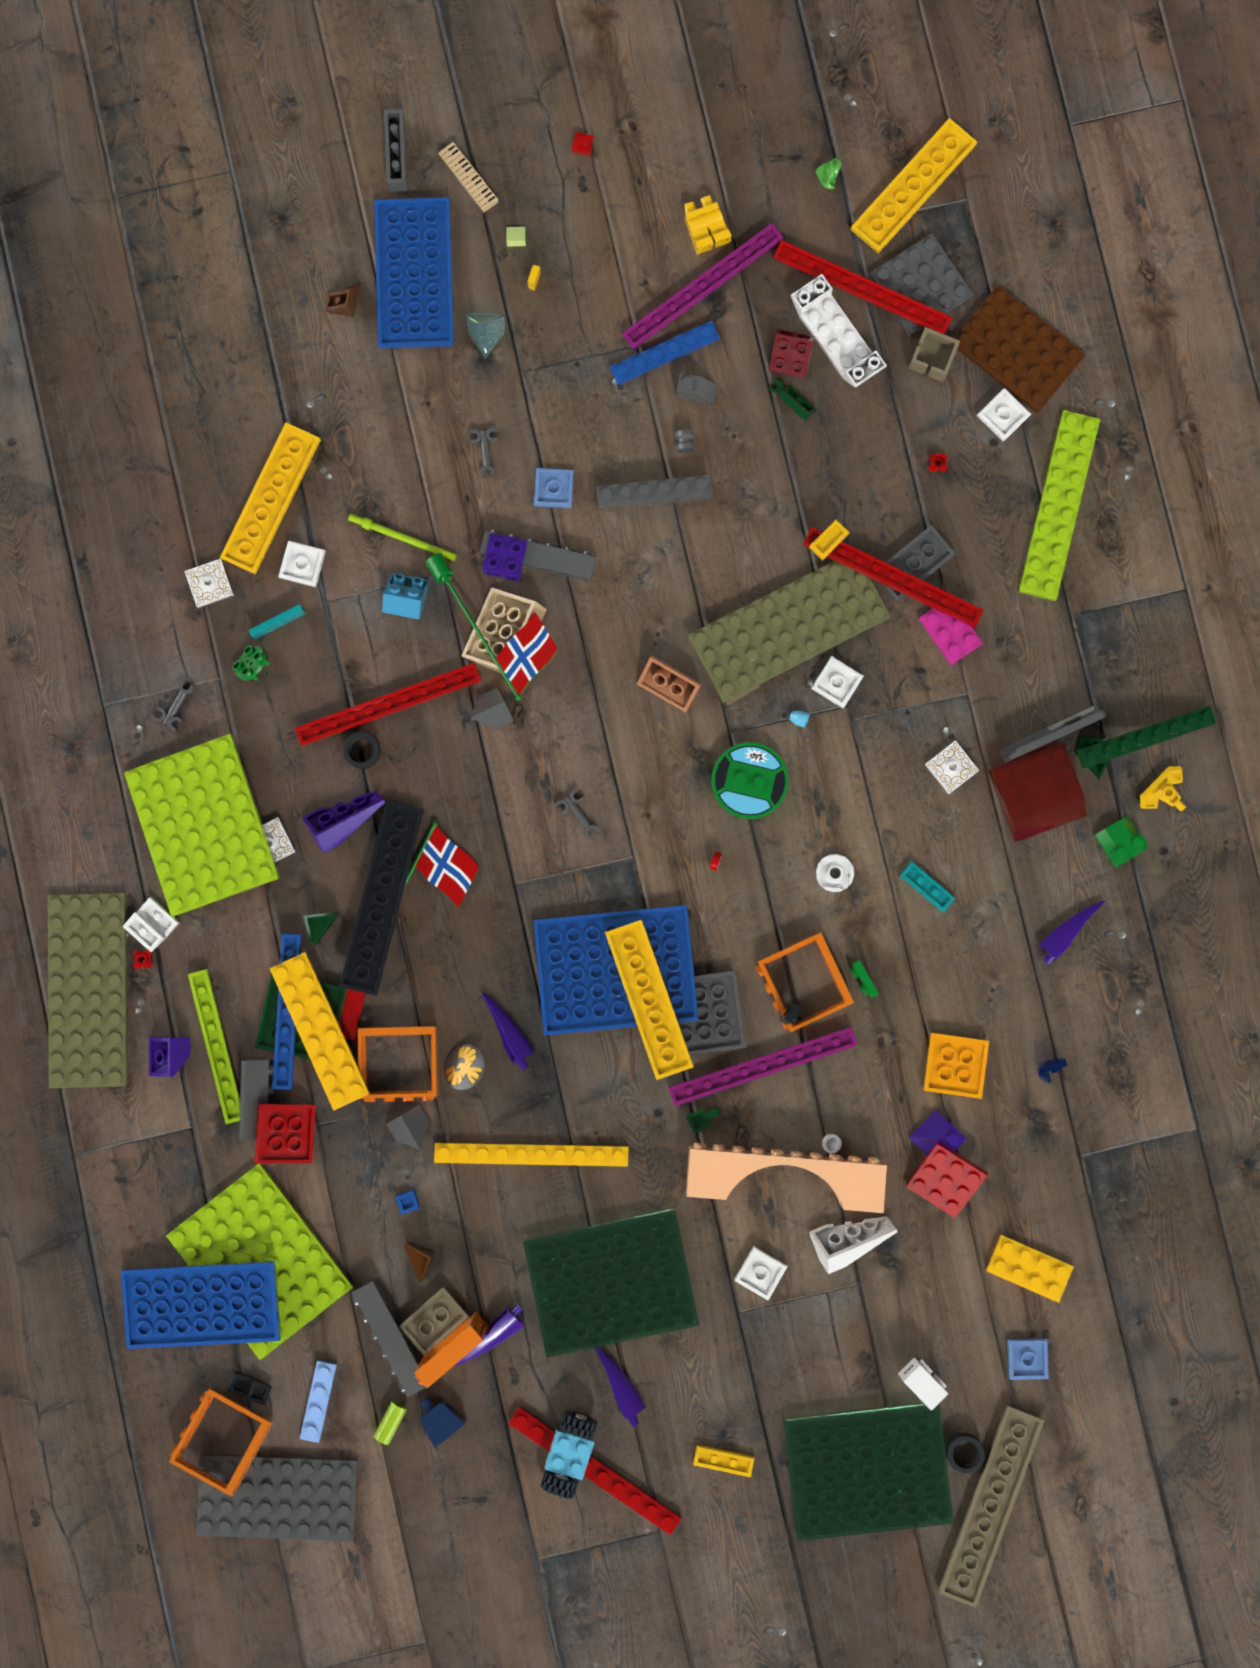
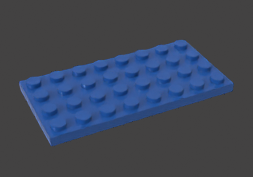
M449 197L374 200L379 349L454 346Z
M275 1261L121 1270L127 1349L273 1342L281 1340Z

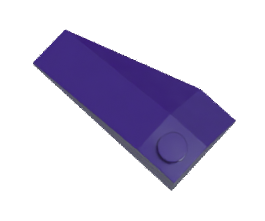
M377 791L354 797L352 802L346 804L338 802L336 807L325 809V807L319 808L302 817V820L317 846L325 853L341 844L380 808L385 801Z

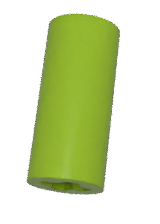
M392 1400L373 1437L380 1443L389 1445L407 1411V1407L398 1401Z

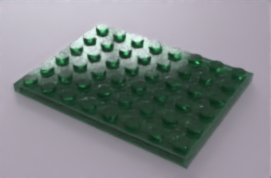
M675 1209L523 1240L546 1358L700 1326Z
M925 1404L783 1420L797 1541L954 1524L940 1404L932 1411Z

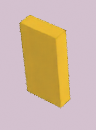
M835 520L809 548L823 561L850 532Z

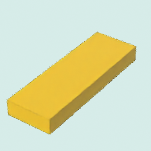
M697 1444L693 1465L751 1477L755 1457Z

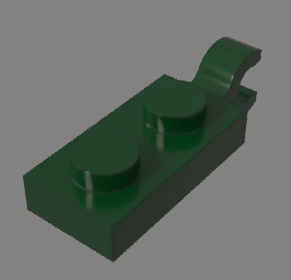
M777 377L774 380L778 387L774 384L769 386L771 392L779 393L778 396L782 398V401L796 411V414L805 421L816 413L817 409L793 386H787L782 378Z

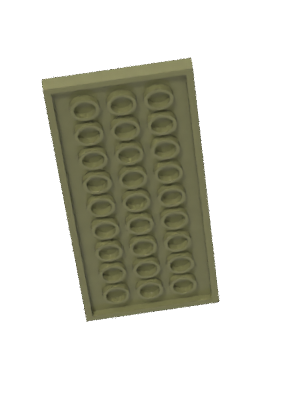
M834 561L689 634L687 637L723 704L753 687L890 619L891 616L869 577Z
M126 893L48 895L49 1088L128 1086L127 930L123 928V925L127 922Z

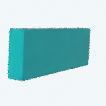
M298 604L249 629V632L256 640L306 613L303 607Z
M913 861L899 875L942 913L956 899Z

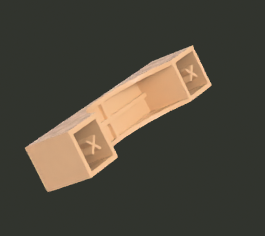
M694 1143V1146H689L686 1181L687 1197L726 1200L733 1188L749 1174L769 1166L790 1165L809 1170L825 1180L833 1189L840 1206L844 1210L884 1213L887 1165L880 1158L868 1157V1160H862L859 1156H848V1159H844L838 1154H829V1157H823L821 1153L810 1152V1156L804 1155L801 1151H790V1154H784L783 1150L771 1149V1152H765L763 1148L752 1147V1151L745 1150L742 1146H732V1149H726L725 1145L713 1144V1147H706L705 1143Z

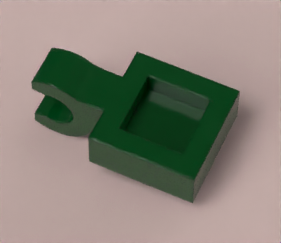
M718 1106L707 1112L702 1107L687 1115L686 1119L694 1134L710 1127L712 1125L710 1119L720 1115L721 1111Z

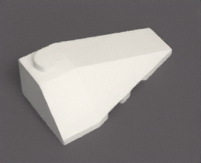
M885 1216L864 1219L863 1222L859 1223L848 1221L844 1225L837 1226L826 1224L810 1231L809 1234L819 1261L827 1273L830 1274L848 1266L897 1233V1229L890 1219Z

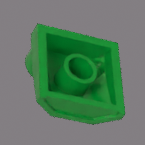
M1127 815L1094 835L1114 868L1148 848L1145 837L1140 835Z

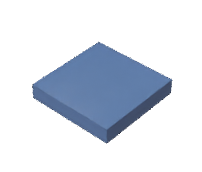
M536 468L534 507L572 509L574 470Z
M1046 1338L1007 1339L1009 1380L1049 1379L1048 1343Z

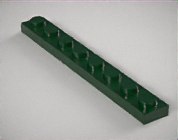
M1211 705L1078 749L1077 753L1081 767L1085 769L1214 725L1216 722Z

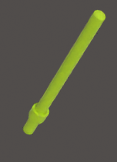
M354 514L349 515L348 521L359 524L366 530L372 529L434 554L441 553L444 558L452 561L456 559L457 554L377 524L370 518H362Z

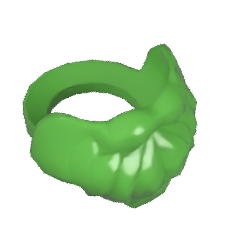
M838 158L823 163L815 171L822 186L826 189H835V178L842 165Z

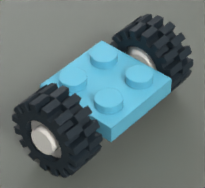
M564 1411L560 1423V1428L563 1431L556 1429L544 1466L545 1472L540 1485L544 1491L555 1496L558 1495L561 1498H574L579 1483L578 1479L583 1480L594 1446L593 1436L598 1424L596 1419L588 1417L586 1414L583 1415L580 1412Z

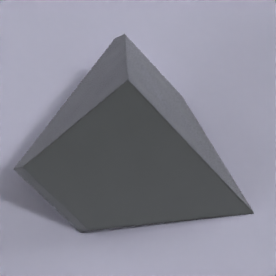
M497 687L479 696L470 716L471 719L495 729H499L514 721Z
M421 1104L387 1123V1126L396 1141L420 1149L430 1120Z

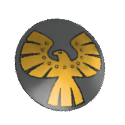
M469 1044L460 1045L450 1052L444 1064V1077L452 1088L467 1090L480 1081L485 1069V1060L482 1052L477 1047Z

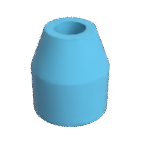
M801 710L792 711L789 720L795 725L805 728L810 713Z

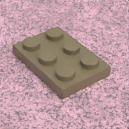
M443 1286L401 1323L399 1327L425 1356L469 1317V1314Z

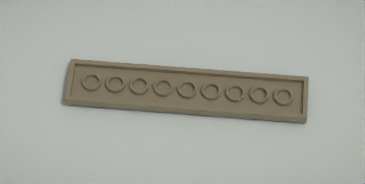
M1006 1404L939 1586V1594L974 1608L977 1607L1045 1421L1043 1418Z

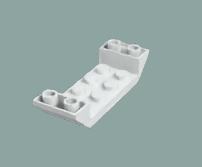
M821 274L791 294V298L800 319L812 336H814V339L844 380L856 388L886 368L887 365L877 351L872 353L831 295L833 289Z

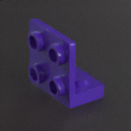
M491 533L482 568L483 573L521 582V570L528 544L527 541Z

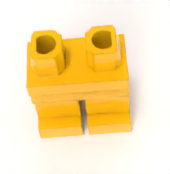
M710 195L701 199L702 208L696 209L694 202L684 205L685 223L697 255L713 249V245L714 248L731 242V233L726 227L718 203H714Z

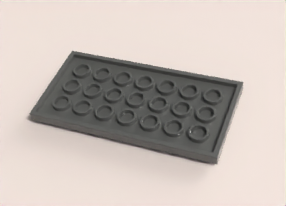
M201 1454L200 1469L229 1484L244 1455ZM256 1455L233 1496H229L199 1479L196 1536L354 1541L358 1459Z

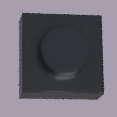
M797 1004L790 1005L779 1020L785 1025L795 1023L800 1017L799 1011L802 1008Z

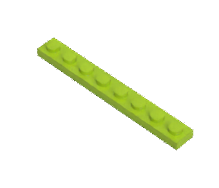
M205 969L190 973L188 978L225 1123L240 1121L241 1097L209 971Z

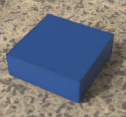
M414 1189L395 1196L401 1215L420 1208Z

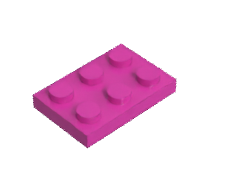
M935 609L930 610L919 618V621L950 666L983 644L972 627Z

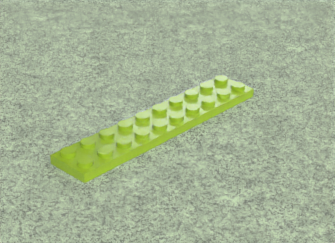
M1066 410L1062 411L1018 591L1020 593L1052 601L1057 600L1100 423L1098 418Z

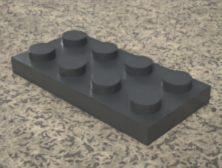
M931 525L886 561V563L924 581L956 553ZM881 584L896 603L905 596Z

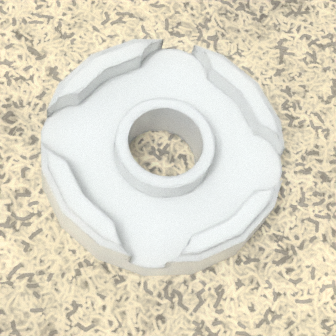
M830 854L824 857L816 868V879L819 885L830 892H840L848 888L854 878L852 863L845 856L839 854ZM832 868H838L840 871V876L837 879L830 876Z

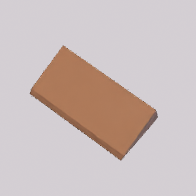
M653 655L649 658L637 682V685L685 713L701 688V683Z

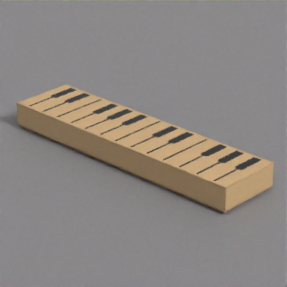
M454 142L438 153L483 213L499 202Z

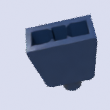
M427 1396L420 1402L426 1411L421 1416L420 1421L435 1448L465 1425L466 1419L445 1399L435 1404L430 1396Z

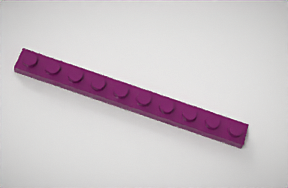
M771 223L622 333L623 338L635 350L783 240V236Z
M852 1027L670 1086L668 1089L674 1106L858 1046Z

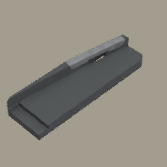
M1098 705L1092 706L1001 748L1000 754L1004 763H1007L1094 723L1096 727L1105 724L1103 718L1107 716L1104 710H1099ZM1079 717V721L1067 726L1066 722Z

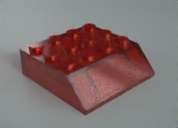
M1064 743L988 771L1014 842L1087 816L1085 796Z

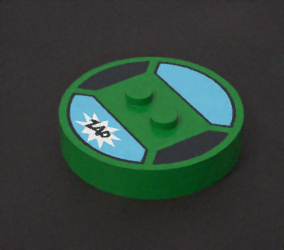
M754 742L737 744L726 750L717 760L711 777L712 792L719 806L731 816L744 820L760 819L777 809L785 798L788 789V772L781 757L771 748Z

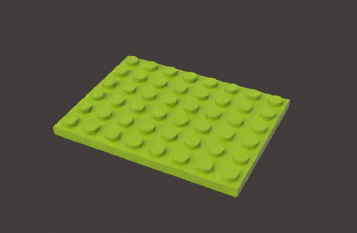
M227 734L124 772L171 917L280 879L232 734Z
M257 1164L166 1235L188 1266L275 1261L281 1340L247 1343L259 1360L354 1287L262 1164Z

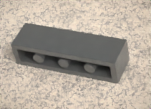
M403 109L384 110L386 176L389 192L408 191Z

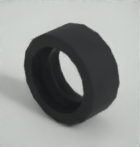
M357 732L347 738L344 743L343 753L349 764L355 768L366 769L377 763L380 758L381 748L374 736L366 732ZM360 739L369 741L373 746V755L370 759L363 762L355 760L351 754L353 743Z
M966 1432L958 1433L947 1442L945 1449L946 1457L955 1470L967 1474L973 1473L981 1467L985 1458L984 1448L974 1435ZM964 1441L971 1442L977 1452L974 1461L966 1465L960 1464L954 1458L956 1445Z

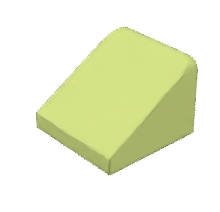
M507 227V247L526 246L525 227Z

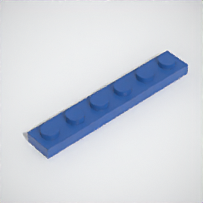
M709 321L609 368L618 386L719 340L720 337L713 322Z

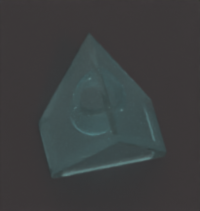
M467 313V332L484 358L488 356L505 333V314Z

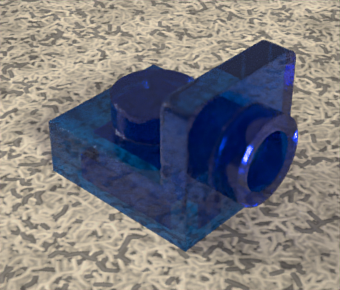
M1060 1057L1039 1063L1038 1075L1040 1079L1045 1083H1050L1049 1071L1051 1073L1062 1071V1067L1067 1066L1065 1058Z

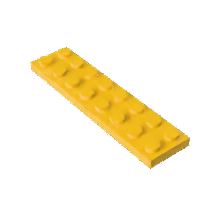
M949 118L851 226L850 230L879 254L977 145V141Z
M285 423L220 556L222 560L256 575L321 441L319 437Z
M642 920L605 932L656 1080L693 1068Z
M304 952L270 968L333 1110L370 1094L307 953Z

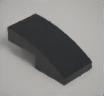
M234 1371L227 1392L265 1405L272 1386L254 1377Z

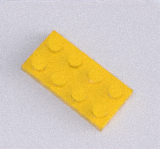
M1000 1234L986 1271L1059 1303L1074 1266Z

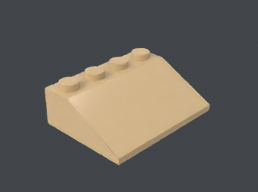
M491 587L476 625L497 657L506 643L527 624L534 611L542 622L547 609L536 601ZM473 628L461 657L501 673Z

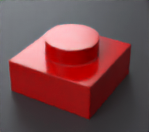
M575 132L572 153L590 156L594 135Z

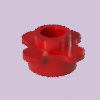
M931 454L929 456V470L931 472L947 471L946 454Z
M149 950L144 952L134 951L133 957L135 962L133 967L135 969H140L141 967L151 968L153 965L152 952Z

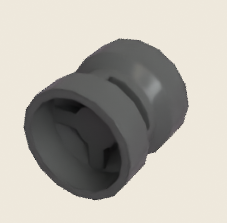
M684 429L675 432V439L678 440L676 445L678 453L695 451V444L692 442L694 438L693 430Z

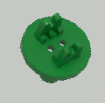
M248 645L232 668L240 680L253 679L257 681L258 678L255 676L261 671L264 664L268 666L270 663L266 661V652L263 648Z

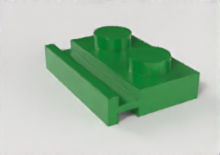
M856 960L851 963L852 968L850 972L854 979H859L861 983L859 988L863 995H868L869 998L879 995L861 961Z

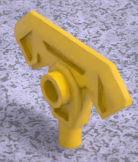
M1168 766L1140 795L1141 809H1157L1159 799L1171 807L1175 806L1180 812L1186 808L1180 801L1181 796L1172 785L1182 783L1183 781L1181 766Z

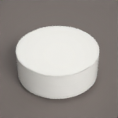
M827 1134L822 1139V1147L827 1153L834 1154L841 1149L842 1142L837 1135Z

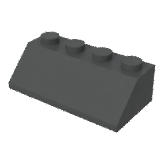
M246 1059L241 1061L239 1140L256 1139L258 1104H274V1102H271V1095H274L275 1089H272L274 1067L272 1059Z

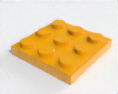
M930 1033L923 1090L982 1099L989 1041Z

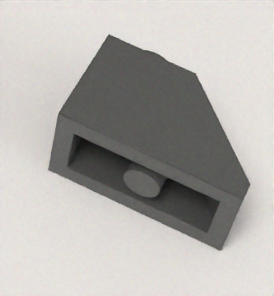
M680 373L676 398L713 404L716 384L698 375Z

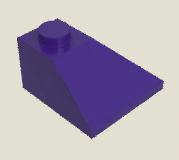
M149 1037V1076L173 1077L190 1057V1037Z
M937 1110L909 1136L926 1155L929 1154L937 1141L956 1151L967 1140Z

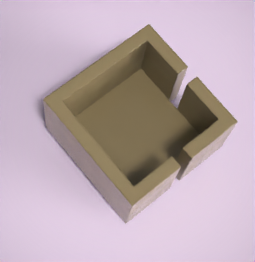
M925 327L908 369L923 375L926 371L928 372V377L943 382L960 341Z

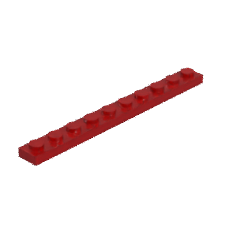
M781 240L774 254V260L814 278L822 274L830 285L924 328L927 327L945 334L952 320V317L783 240Z
M811 527L803 546L809 548L823 532ZM841 542L827 556L972 628L977 626L984 611L844 542Z
M475 663L298 726L295 730L303 747L482 681Z
M519 1405L508 1424L549 1452L556 1430ZM590 1455L584 1476L671 1536L681 1521V1516Z

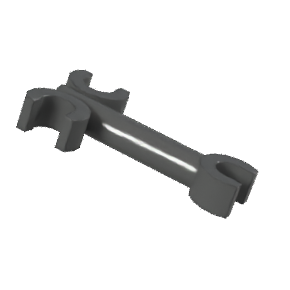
M495 427L480 432L476 429L470 430V435L478 436L476 440H471V444L478 445L481 442L483 467L480 474L482 478H485L484 473L487 470L491 471L492 477L495 476V471L490 464L488 441L490 443L498 442L497 437H490L491 433L497 432Z
M184 680L179 684L180 692L168 713L166 710L158 708L157 710L162 712V717L157 718L153 716L156 722L167 724L174 732H177L178 729L174 728L173 723L175 721L183 723L182 719L174 716L186 695L193 693L195 690L193 685L188 690H185L186 682Z
M574 789L570 796L564 800L557 801L555 805L556 807L560 804L566 806L565 810L561 812L562 815L568 813L570 808L584 827L585 836L591 839V836L588 834L589 830L594 829L598 834L599 829L589 823L576 805L583 802L584 798L581 797L576 800L574 794L578 790Z

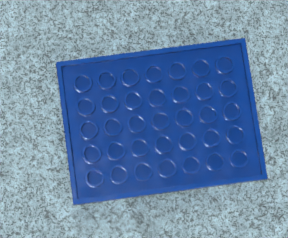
M687 905L534 920L544 1036L638 1027L605 932L639 920L643 922L678 1023L699 1021Z

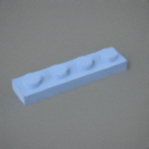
M317 1360L300 1435L302 1440L320 1442L337 1363Z

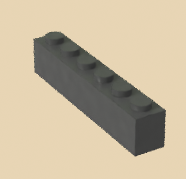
M710 475L596 486L598 510L711 499L712 495Z
M485 531L480 550L481 557L485 558L490 534L501 535L500 531ZM509 534V536H507L520 539L519 536L514 534ZM527 539L528 544L522 567L592 583L597 562L594 554L585 551L581 554L569 547L560 549L552 543L543 545L539 544L535 539Z
M376 1278L355 1289L352 1292L354 1295L352 1300L356 1307L359 1306L362 1310L361 1316L365 1324L369 1323L372 1329L370 1331L371 1336L375 1342H379L381 1346L380 1352L384 1359H388L392 1375L397 1376L401 1392L403 1394L406 1393L407 1397H410L426 1388L425 1385L421 1386L418 1383L419 1381L414 1373L420 1361L406 1334L399 1327L400 1323Z

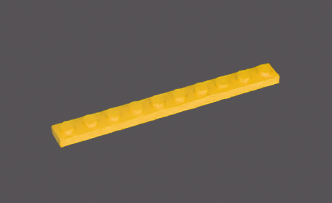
M435 1143L434 1163L628 1166V1146Z

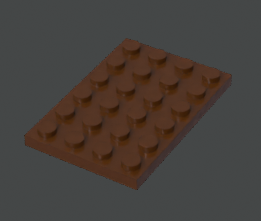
M999 285L954 337V339L960 341L958 351L1037 414L1086 356V354Z

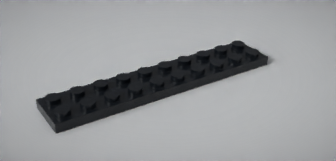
M386 801L339 988L378 996L424 809Z

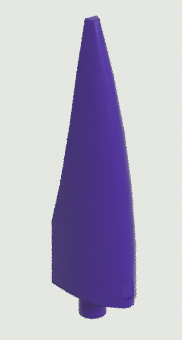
M1102 900L1077 913L1039 943L1041 948L1047 953V956L1042 960L1046 965H1049L1053 960L1056 961L1068 949L1086 921L1105 901Z
M483 992L481 995L494 1018L506 1053L513 1065L518 1063L521 1070L526 1069L529 1066L524 1058L535 1052L513 1020L497 1003Z
M518 1303L513 1309L508 1306L488 1327L484 1340L455 1365L486 1353L523 1328L525 1324L518 1316L523 1310L522 1306Z
M596 1344L593 1345L606 1370L615 1401L625 1419L629 1420L632 1427L636 1426L639 1422L635 1415L645 1409L646 1406L622 1370Z

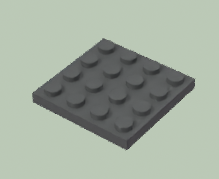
M933 233L869 274L873 282L944 314L965 303L974 295ZM896 315L910 337L924 329V327Z
M735 971L694 976L699 1021L678 1023L689 1055L746 1048Z

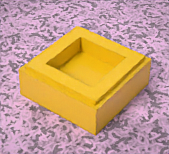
M532 266L527 281L529 289L534 291L541 274L540 266Z

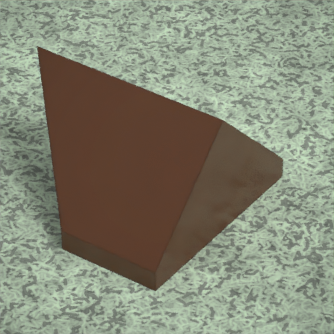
M360 282L343 290L328 293L325 312L354 317Z
M408 1242L404 1247L418 1281L421 1282L427 1274L435 1252Z

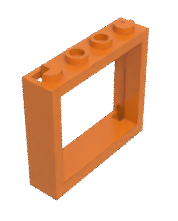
M821 932L757 961L758 966H756V970L760 977L764 976L766 980L764 987L768 995L772 994L775 1000L772 1004L776 1012L780 1011L783 1016L786 1008L765 964L815 942L843 1000L793 1024L785 1025L782 1023L784 1029H788L789 1032H793L854 1003Z
M437 1026L358 1028V1068L366 1085V1036L431 1034L432 1090L369 1091L370 1094L360 1099H364V1102H376V1098H383V1102L395 1101V1098H403V1101H414V1097H422V1101L434 1100V1097L438 1096Z
M477 1311L429 1353L423 1356L414 1372L421 1386L430 1387L484 1340L489 1325Z
M210 1388L208 1391L205 1390L201 1396L199 1408H195L189 1418L192 1421L189 1426H185L179 1436L182 1439L178 1446L175 1445L172 1448L169 1462L223 1493L233 1496L274 1421L220 1391ZM214 1397L261 1423L229 1484L181 1458Z

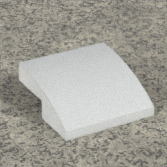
M149 897L142 907L128 919L123 928L152 952L177 927L180 921L175 917H171L170 912L153 897Z

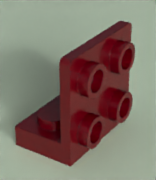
M777 329L769 371L805 378L814 336Z

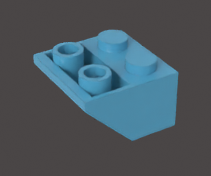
M392 573L383 593L382 612L420 619L424 609L429 580L422 579L421 577L406 576L401 573Z

